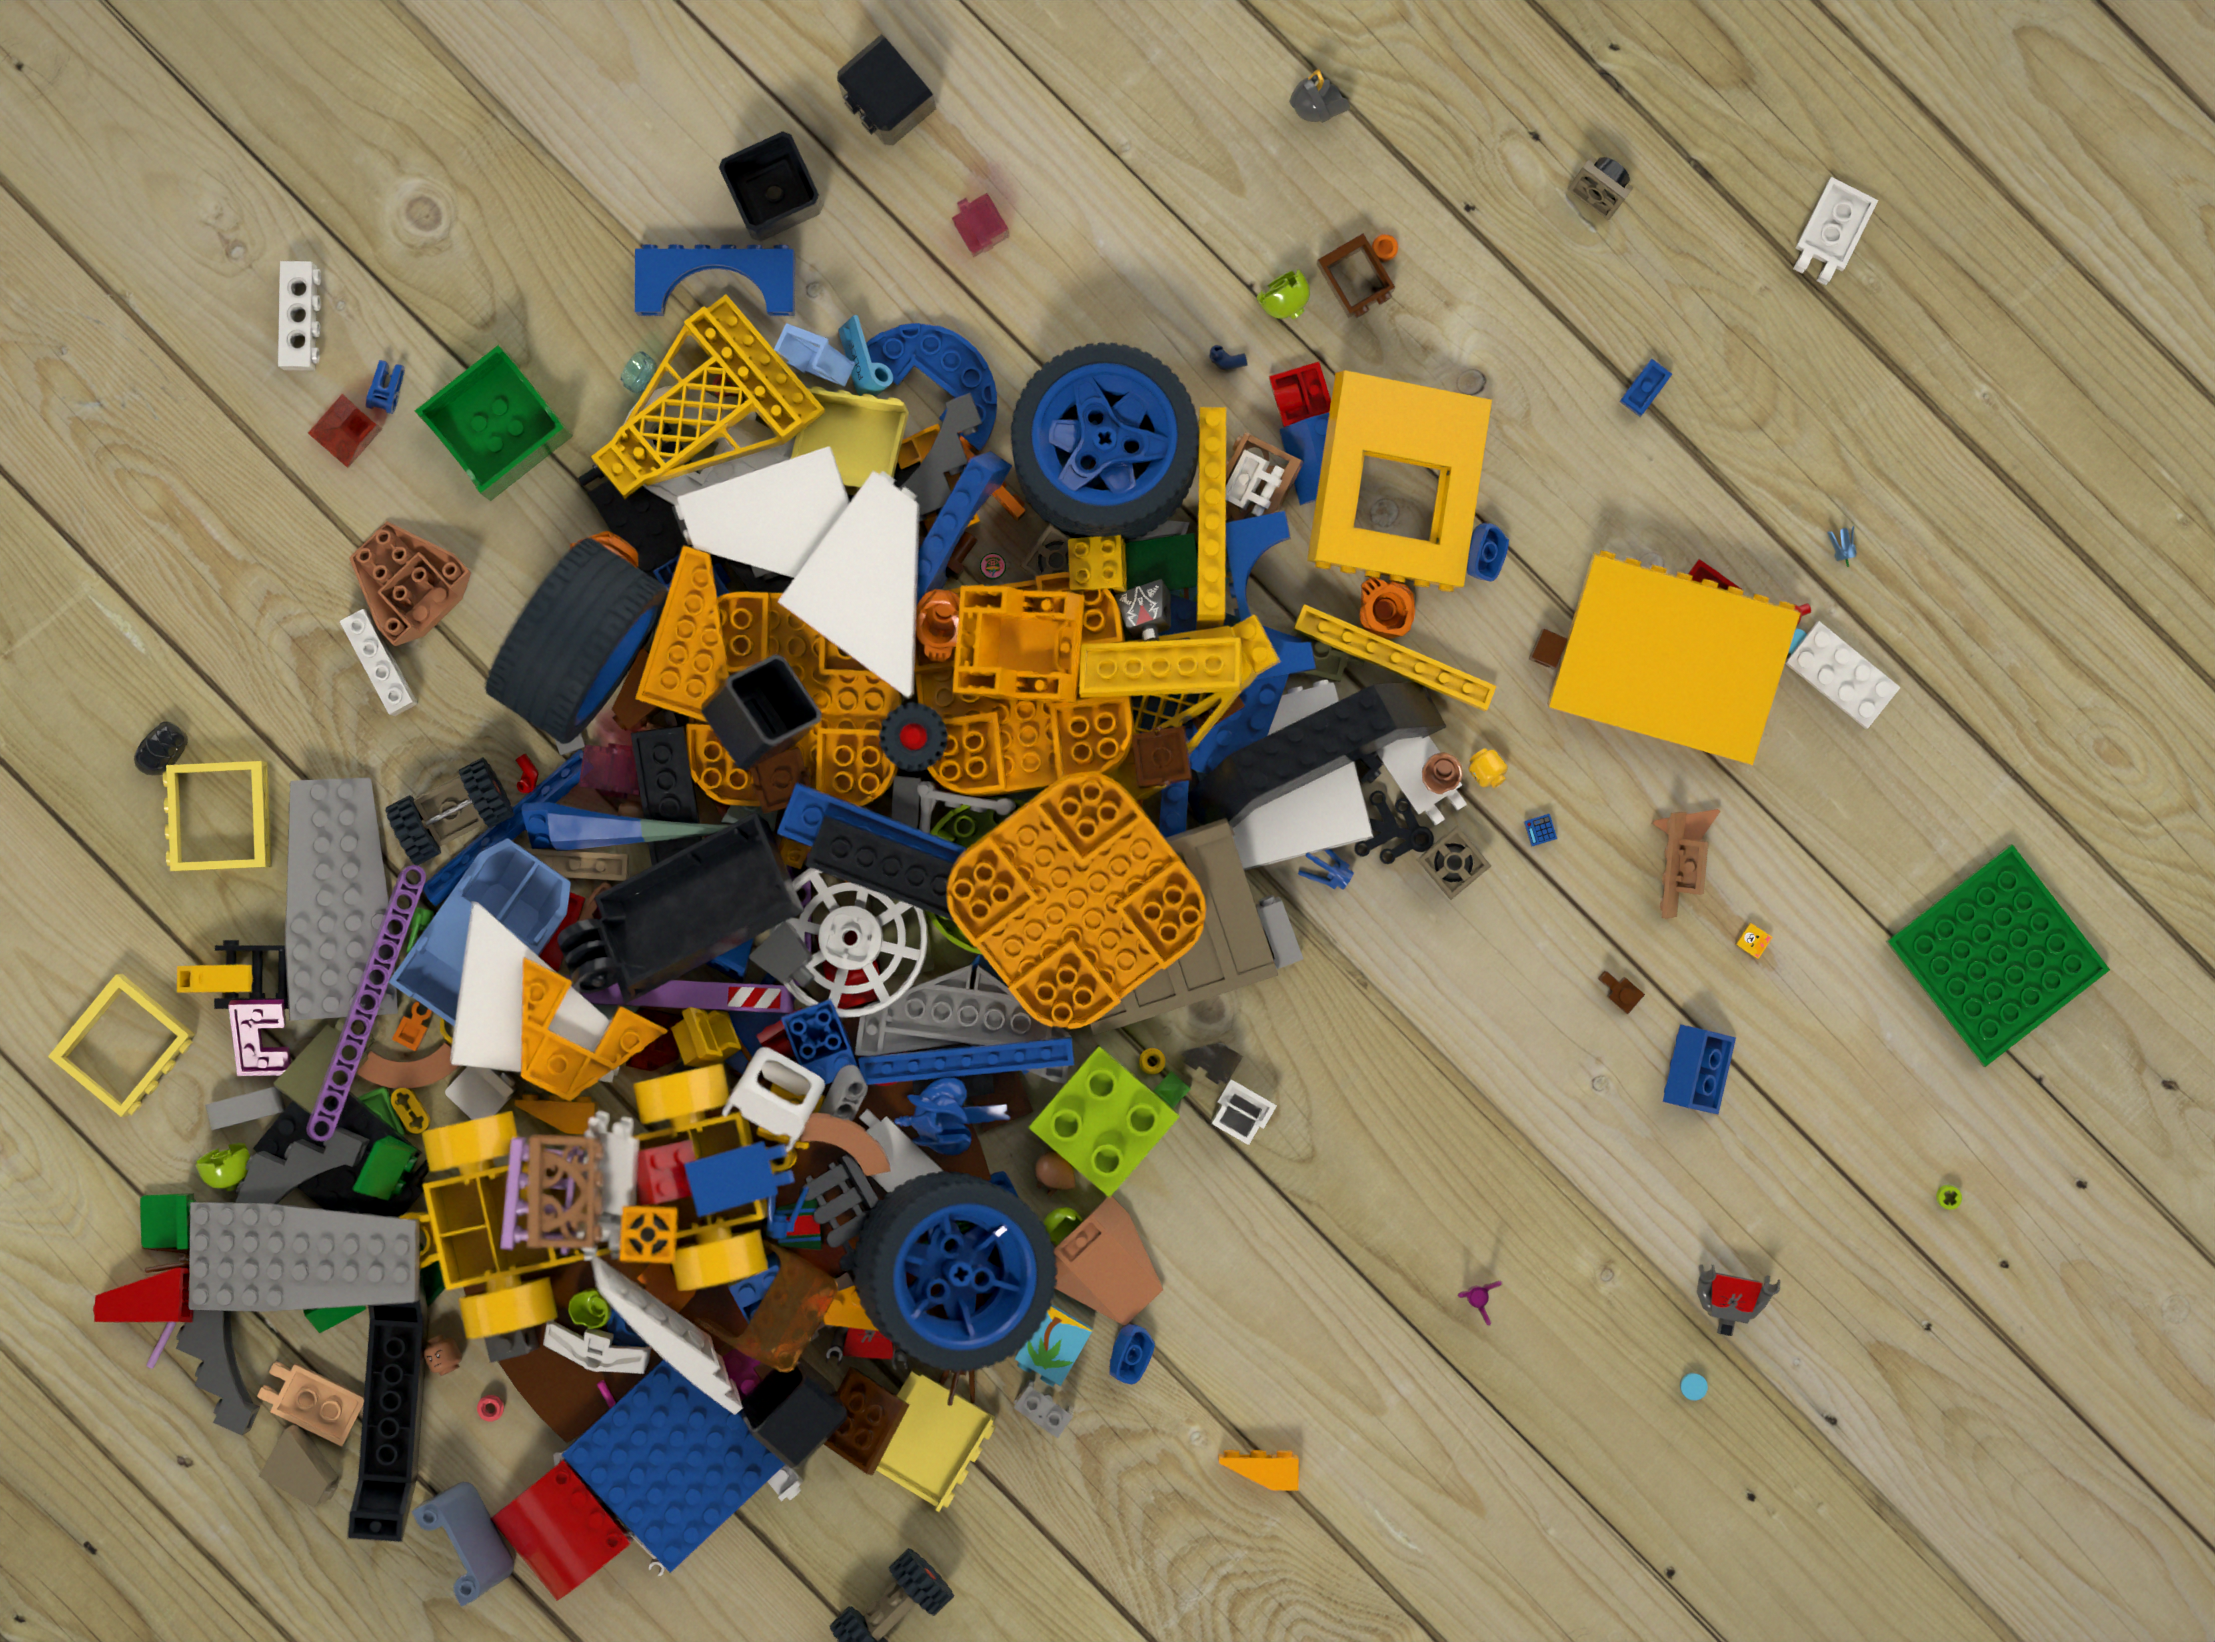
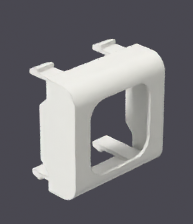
M760 1048L756 1051L723 1110V1116L726 1117L732 1105L740 1108L743 1117L776 1135L787 1134L792 1138L786 1147V1151H789L793 1148L824 1091L825 1083L820 1076L769 1048ZM760 1070H762L764 1078L797 1096L806 1094L804 1102L801 1105H793L763 1089L756 1080Z

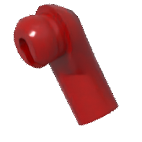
M525 753L515 760L523 771L520 782H517V789L521 793H530L536 787L539 772Z

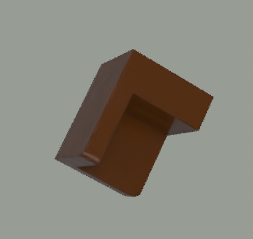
M1542 629L1529 660L1552 670L1555 669L1568 641L1567 638L1547 629Z

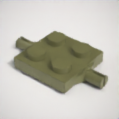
M1299 632L1295 635V637L1301 639L1300 643L1311 642L1316 664L1315 670L1300 673L1341 682L1343 670L1348 662L1364 666L1365 661H1362V659L1358 660L1360 658Z

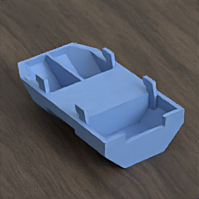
M508 838L480 852L391 977L389 983L409 997H413L455 1027L472 901L478 902L537 956H540L567 914L571 882Z

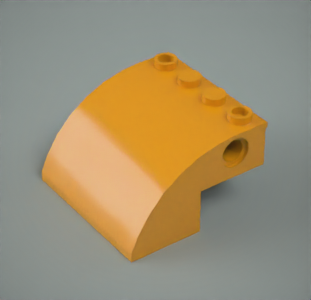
M961 586L952 693L1015 700L1076 703L1085 596L1071 592L1022 591L1002 586Z

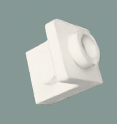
M785 1464L767 1482L779 1495L780 1501L786 1497L790 1501L801 1491L799 1486L803 1480L794 1469H790Z

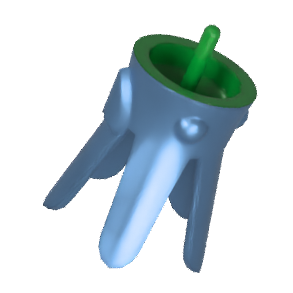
M1854 526L1852 527L1851 543L1848 529H1841L1842 549L1834 534L1827 532L1835 550L1834 557L1836 561L1845 559L1846 565L1849 567L1848 558L1857 557L1856 547L1853 544Z

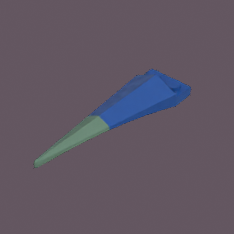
M550 802L524 803L521 810L531 848H555L557 851L707 836L729 826L638 819L593 812Z

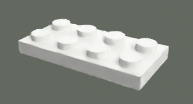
M1820 621L1815 623L1795 651L1785 661L1786 665L1865 729L1869 728L1901 688Z

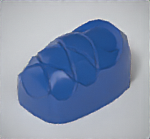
M1481 523L1474 528L1466 569L1468 575L1490 582L1498 577L1509 545V539L1498 526L1490 523Z
M1127 1324L1121 1328L1112 1348L1113 1351L1109 1365V1374L1118 1381L1132 1385L1137 1383L1144 1374L1155 1347V1342L1146 1329L1134 1324Z

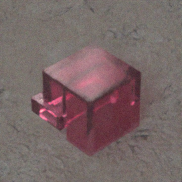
M988 193L970 203L967 198L957 202L961 213L952 217V222L973 258L982 252L986 253L993 249V246L1010 237L1009 229Z
M608 743V747L585 745L579 787L601 790V795L622 799H627L628 794L639 795L633 747Z

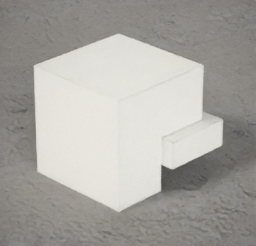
M1230 1079L1217 1101L1221 1105L1211 1123L1249 1145L1259 1126L1264 1129L1277 1105Z

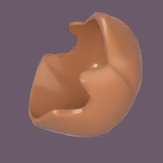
M1445 752L1430 756L1422 768L1423 783L1428 790L1436 794H1443L1454 790L1459 785L1463 776L1462 765L1456 756Z

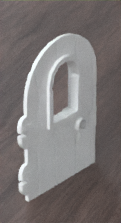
M665 386L655 390L644 409L674 386ZM690 389L687 391L686 401L700 402L702 390ZM706 392V403L719 404L718 398ZM727 396L724 398L723 404L738 405V398ZM669 405L666 407L665 417L679 418L681 406ZM633 407V408L630 410V412L628 413V416H627L626 420L628 419V417H629V415L631 414V412H632V410L634 409V407ZM685 407L684 418L698 420L699 408ZM704 409L702 420L717 421L718 410ZM722 410L721 420L732 411ZM755 412L748 414L727 431L740 448L776 437V434L771 429L755 421ZM647 422L644 433L653 434L654 428L660 422ZM689 425L690 427L697 430V426ZM702 426L701 433L704 434L712 427ZM796 436L784 445L705 468L701 474L692 472L647 486L644 484L642 486L675 506L679 504L677 499L679 496L790 460ZM719 437L715 440L719 444L714 451V456L734 450L725 438ZM646 439L656 451L657 447L654 445L653 440ZM662 459V460L666 463V462H668L670 459Z

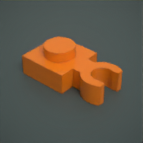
M419 1001L415 1002L412 1006V1018L403 1016L392 1040L413 1051L418 1050L429 1027L423 1025L424 1020L429 1019L433 1014V1011L428 1008L426 1014L421 1015L418 1011L421 1005Z

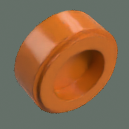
M1383 234L1375 238L1372 248L1381 262H1388L1396 256L1398 243L1391 235Z

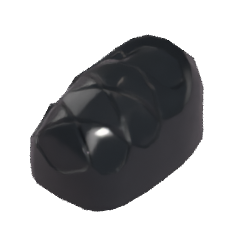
M164 721L160 723L138 746L134 755V763L137 769L146 775H163L164 771H166V765H174L183 753L188 742L186 733L172 722Z

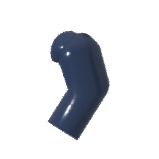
M1215 345L1210 349L1209 357L1212 363L1222 370L1228 371L1248 366L1245 353L1230 356L1220 345Z

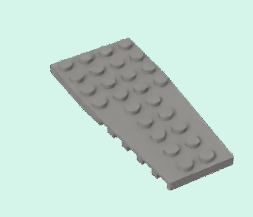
M369 777L291 781L289 783L287 907L285 914L289 1021L347 1017L389 903L372 782ZM389 921L387 928L393 934L392 923ZM386 945L380 946L378 950L379 956L384 960L389 959L391 949ZM395 965L390 976V979L395 973ZM373 970L369 974V979L371 983L378 985L382 981V975L379 971ZM389 982L377 1015L398 1014L396 987ZM364 995L360 999V1005L363 1009L369 1010L373 1006V1000L370 996Z
M191 1202L189 1310L265 1312L416 1302L419 1300L420 1221L416 1219L409 1220L398 1217L374 1216L371 1214L336 1212L271 1203Z

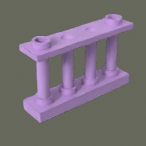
M514 1137L511 1143L501 1248L513 1249L516 1242L520 1243V1240H527L528 1230L522 1229V1226H517L518 1215L528 1213V1202L520 1199L521 1188L528 1186L529 1178L527 1172H523V1163L529 1159V1145H525L526 1138ZM580 1146L574 1147L569 1153L567 1160L571 1162L574 1156L580 1154L578 1160L583 1164L584 1150H580ZM546 1149V1151L562 1156L563 1151ZM570 1175L569 1179L561 1178L555 1185L547 1187L567 1190L566 1206L561 1205L564 1213L574 1205L576 1182ZM547 1204L545 1212L550 1215L554 1211L555 1216H558L555 1207L552 1204ZM568 1221L566 1223L567 1229L572 1236L576 1237V1231H572L571 1223ZM544 1232V1238L565 1239L562 1233ZM562 1247L561 1254H567L570 1251V1247Z

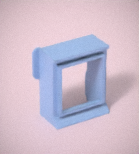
M786 323L774 348V351L789 360L786 364L803 374L807 372L844 387L855 366V362L850 361L830 346L827 338Z

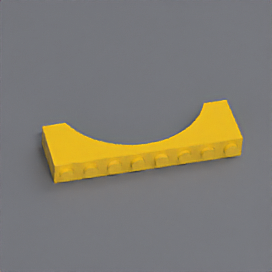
M1199 407L1196 630L1223 627L1225 618L1226 407Z

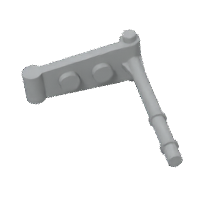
M935 780L921 782L917 787V792L921 796L919 830L927 833L930 831L931 814L937 800L945 801V806L961 808V804L971 805L970 810L986 812L987 808L994 809L1001 815L1010 814L1016 809V803L1012 798L997 800L955 794L948 790H942L940 784Z

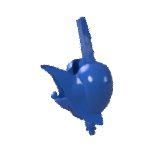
M944 1077L932 1082L919 1096L908 1095L909 1101L916 1105L915 1114L913 1116H900V1119H895V1124H900V1126L912 1125L917 1130L919 1136L912 1140L913 1143L920 1146H928L939 1154L954 1156L967 1150L971 1144V1133L969 1128L963 1125L964 1123L1010 1120V1116L1004 1113L1008 1111L1006 1104L961 1107L967 1094L965 1085L954 1077Z

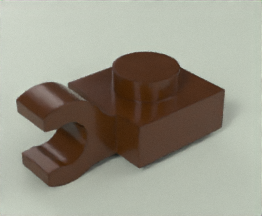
M1604 971L1598 978L1599 981L1611 990L1607 998L1626 1014H1629L1645 995L1626 977H1623L1618 982L1609 972Z

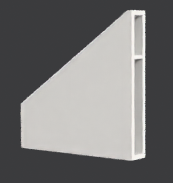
M829 446L677 497L679 504H676L675 508L679 519L685 520L687 529L684 530V535L688 545L693 544L694 549L795 578L850 502L832 448Z
M873 471L778 602L906 697L911 698L914 694L919 504L914 501L917 497L914 493L905 487L900 491L893 485L895 480L884 471L880 475Z
M1322 680L1313 683V688L1303 690V687L1300 686L1287 690L1288 694L1282 695L1268 735L1338 702L1339 697L1334 682L1329 683L1328 680ZM1355 761L1255 809L1233 828L1235 834L1233 839L1244 871L1305 856L1306 853L1312 854L1374 838Z
M473 901L450 1062L456 1065L521 1072L522 959L526 957L553 972L555 971L478 902ZM570 986L548 1030L594 1052L610 1020L577 992L575 988ZM619 1067L611 1070L598 1081L613 1082V1076L618 1075Z

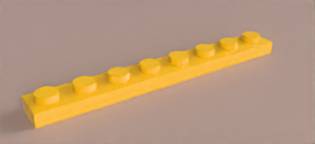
M1305 604L1302 605L1293 630L1482 711L1488 710L1497 687Z

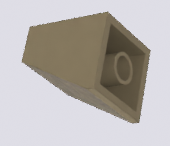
M296 1424L284 1430L259 1474V1477L314 1508L321 1503L325 1504L328 1499L330 1500L338 1488L335 1482L339 1476L305 1429Z

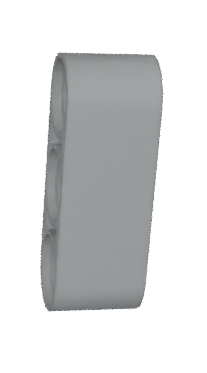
M847 1065L839 1070L818 1113L830 1114V1117L853 1121L868 1089L857 1066Z
M276 1087L205 1105L211 1130L285 1112L286 1109L282 1092Z

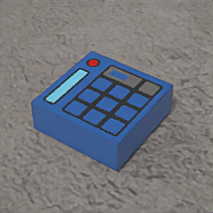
M1550 814L1524 821L1531 847L1557 839Z

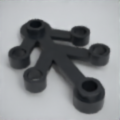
M1377 790L1371 793L1370 802L1377 807L1384 822L1369 818L1372 830L1381 833L1367 841L1357 842L1354 851L1358 856H1367L1370 850L1395 837L1407 841L1393 849L1382 850L1379 858L1383 864L1393 863L1395 858L1412 849L1416 852H1425L1433 845L1434 836L1432 831L1425 826H1419L1411 811V803L1408 799L1401 798L1397 800L1395 810L1403 815L1409 830L1398 826L1386 803V796L1382 791ZM1376 793L1381 794L1383 797L1382 802L1379 804L1373 801V796ZM1405 801L1408 808L1406 811L1399 810V802ZM1418 834H1422L1425 836V842L1423 844H1418L1416 842V836ZM1365 844L1367 852L1365 854L1359 853L1357 850L1358 845ZM1386 851L1392 854V860L1389 862L1383 859V854Z

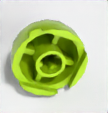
M1297 269L1296 274L1292 270L1268 284L1270 290L1266 294L1261 291L1256 297L1268 315L1279 319L1289 316L1291 319H1295L1305 311L1303 307L1309 300L1310 287L1300 269Z
M245 1143L229 1144L228 1147L231 1150L219 1152V1148L200 1157L196 1161V1167L202 1180L208 1186L216 1189L225 1188L226 1191L237 1189L240 1181L245 1179L248 1173L246 1165L250 1155Z

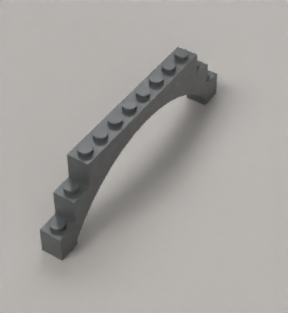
M970 393L945 402L948 410L931 450L919 468L899 488L901 491L905 487L917 496L914 501L919 504V522L927 520L926 514L936 511L937 515H939L952 493L945 473L949 472L951 476L961 473L965 470L964 466L969 463L958 434L963 432L964 436L971 435L979 431L977 426L983 425ZM673 506L672 509L682 536L685 537L684 530L687 529L685 520L679 519L676 508ZM751 565L755 578L762 577L766 581L779 576L776 572Z
M340 1127L335 1129L332 1136L324 1141L326 1149L304 1139L295 1141L294 1144L291 1143L285 1153L287 1161L265 1151L255 1153L247 1162L246 1170H248L245 1180H241L237 1187L236 1194H238L235 1203L278 1204L295 1188L322 1172L345 1164L351 1167L359 1165L370 1140ZM193 1310V1322H186L178 1331L176 1340H179L176 1349L204 1361L200 1363L196 1370L195 1377H197V1381L194 1386L223 1398L218 1401L214 1409L216 1417L213 1423L237 1434L244 1435L251 1430L260 1406L253 1403L243 1383L236 1362L232 1342L231 1311Z

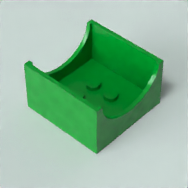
M499 345L415 410L417 415L435 433L464 469L478 492L490 501L573 437L512 358Z

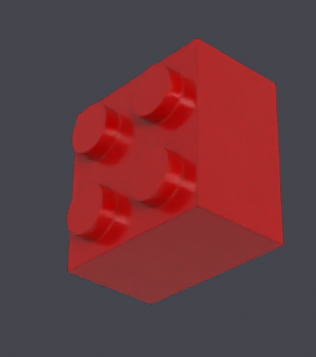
M692 1140L638 1151L637 1194L640 1206L692 1196L684 1163L696 1160Z

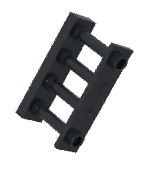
M223 940V945H215V951H226L225 965H236V951H252L253 981L252 993H249V998H239V993L225 992L223 993V998H214V1009H229L228 1005L231 1000L284 999L285 1009H289L285 945H239V940ZM263 951H278V993H275V998H265V993H263Z

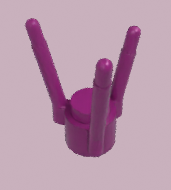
M1495 1281L1485 1284L1483 1287L1478 1285L1472 1286L1468 1291L1464 1290L1458 1293V1297H1466L1473 1307L1478 1308L1486 1325L1490 1326L1491 1321L1484 1307L1489 1300L1488 1291L1501 1286L1502 1282Z

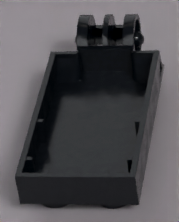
M754 812L598 894L594 898L597 908L592 913L593 919L579 921L568 926L558 935L557 942L564 955L565 964L570 971L571 980L577 992L594 993L618 983L624 1002L628 1004L804 911L768 821L757 812Z

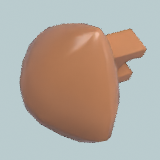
M1052 1150L1039 1158L1035 1164V1175L1038 1180L1036 1187L1039 1189L1042 1185L1048 1187L1047 1195L1050 1197L1057 1190H1067L1075 1187L1073 1169L1070 1163L1060 1154Z

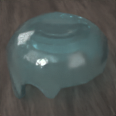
M637 352L628 361L621 373L620 379L624 382L623 386L633 393L645 391L657 371V363L645 352Z

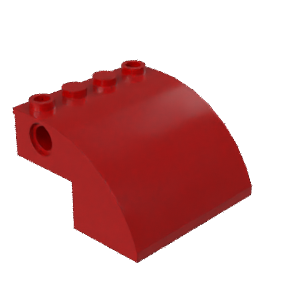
M565 1459L490 1518L556 1601L586 1581L634 1540L618 1519L615 1521L611 1519L581 1482L582 1477Z

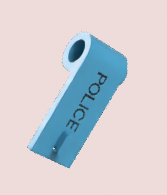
M853 315L838 331L846 357L850 361L855 362L851 372L854 387L859 396L871 394L877 397L892 383L893 374L886 365L871 362L858 315Z

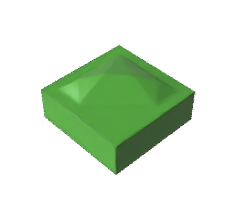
M1171 1071L1154 1091L1174 1108L1191 1088Z

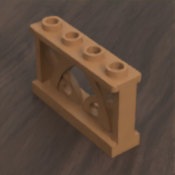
M1245 432L1243 437L1238 436L1232 450L1235 453L1232 459L1226 460V485L1244 450L1256 447L1262 451L1264 459L1268 462L1269 452L1288 461L1289 463L1286 468L1280 467L1285 470L1280 479L1282 483L1279 488H1275L1269 500L1271 504L1268 509L1265 508L1262 515L1277 513L1280 511L1304 462ZM1268 466L1265 472L1271 474L1275 466ZM1262 479L1259 483L1261 492L1265 487V481ZM1227 501L1225 521L1231 517L1235 521L1245 519V516L1252 512L1255 505H1251L1246 510L1244 509L1240 512L1237 505Z
M546 1135L529 1137L527 1247L595 1248L598 1246V1242H601L603 1231L602 1226L598 1225V1216L603 1211V1199L599 1198V1187L603 1186V1171H599V1160L603 1159L604 1145L600 1143V1137ZM546 1144L567 1145L562 1156L546 1151ZM581 1146L588 1152V1160L585 1164L579 1162L580 1154L574 1156L571 1162L567 1160L570 1151L574 1147ZM556 1166H558L559 1169L553 1179L548 1178L545 1173L546 1169L551 1168L555 1172ZM564 1171L574 1179L582 1191L575 1204L565 1213L558 1200L545 1194V1188L555 1185L562 1178ZM588 1171V1180L582 1172ZM587 1203H588V1214L581 1211V1210L586 1206ZM547 1204H552L555 1207L558 1217L555 1218L554 1211L550 1215L545 1212ZM582 1220L587 1225V1232L583 1237L576 1238L569 1233L566 1223L570 1221L571 1226L579 1230L577 1223ZM560 1226L565 1239L544 1238V1232Z

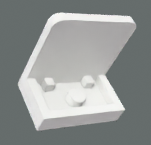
M467 1066L446 1089L445 1094L466 1115L475 1120L495 1115L518 1089L514 1086L516 1082L505 1072L501 1074L497 1069Z

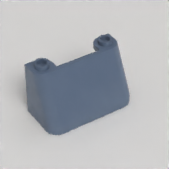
M460 1482L422 1502L411 1511L417 1524L424 1530L431 1531L443 1526L467 1571L454 1584V1594L461 1607L474 1601L512 1574L514 1570L513 1558L495 1524L490 1519L491 1516L473 1484Z

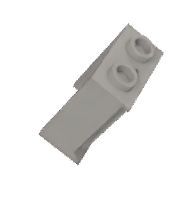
M1030 1378L1013 1402L1016 1404L1014 1408L1058 1438L1072 1419L1074 1408L1069 1405L1064 1410L1055 1404L1051 1395H1043L1033 1388L1035 1381Z

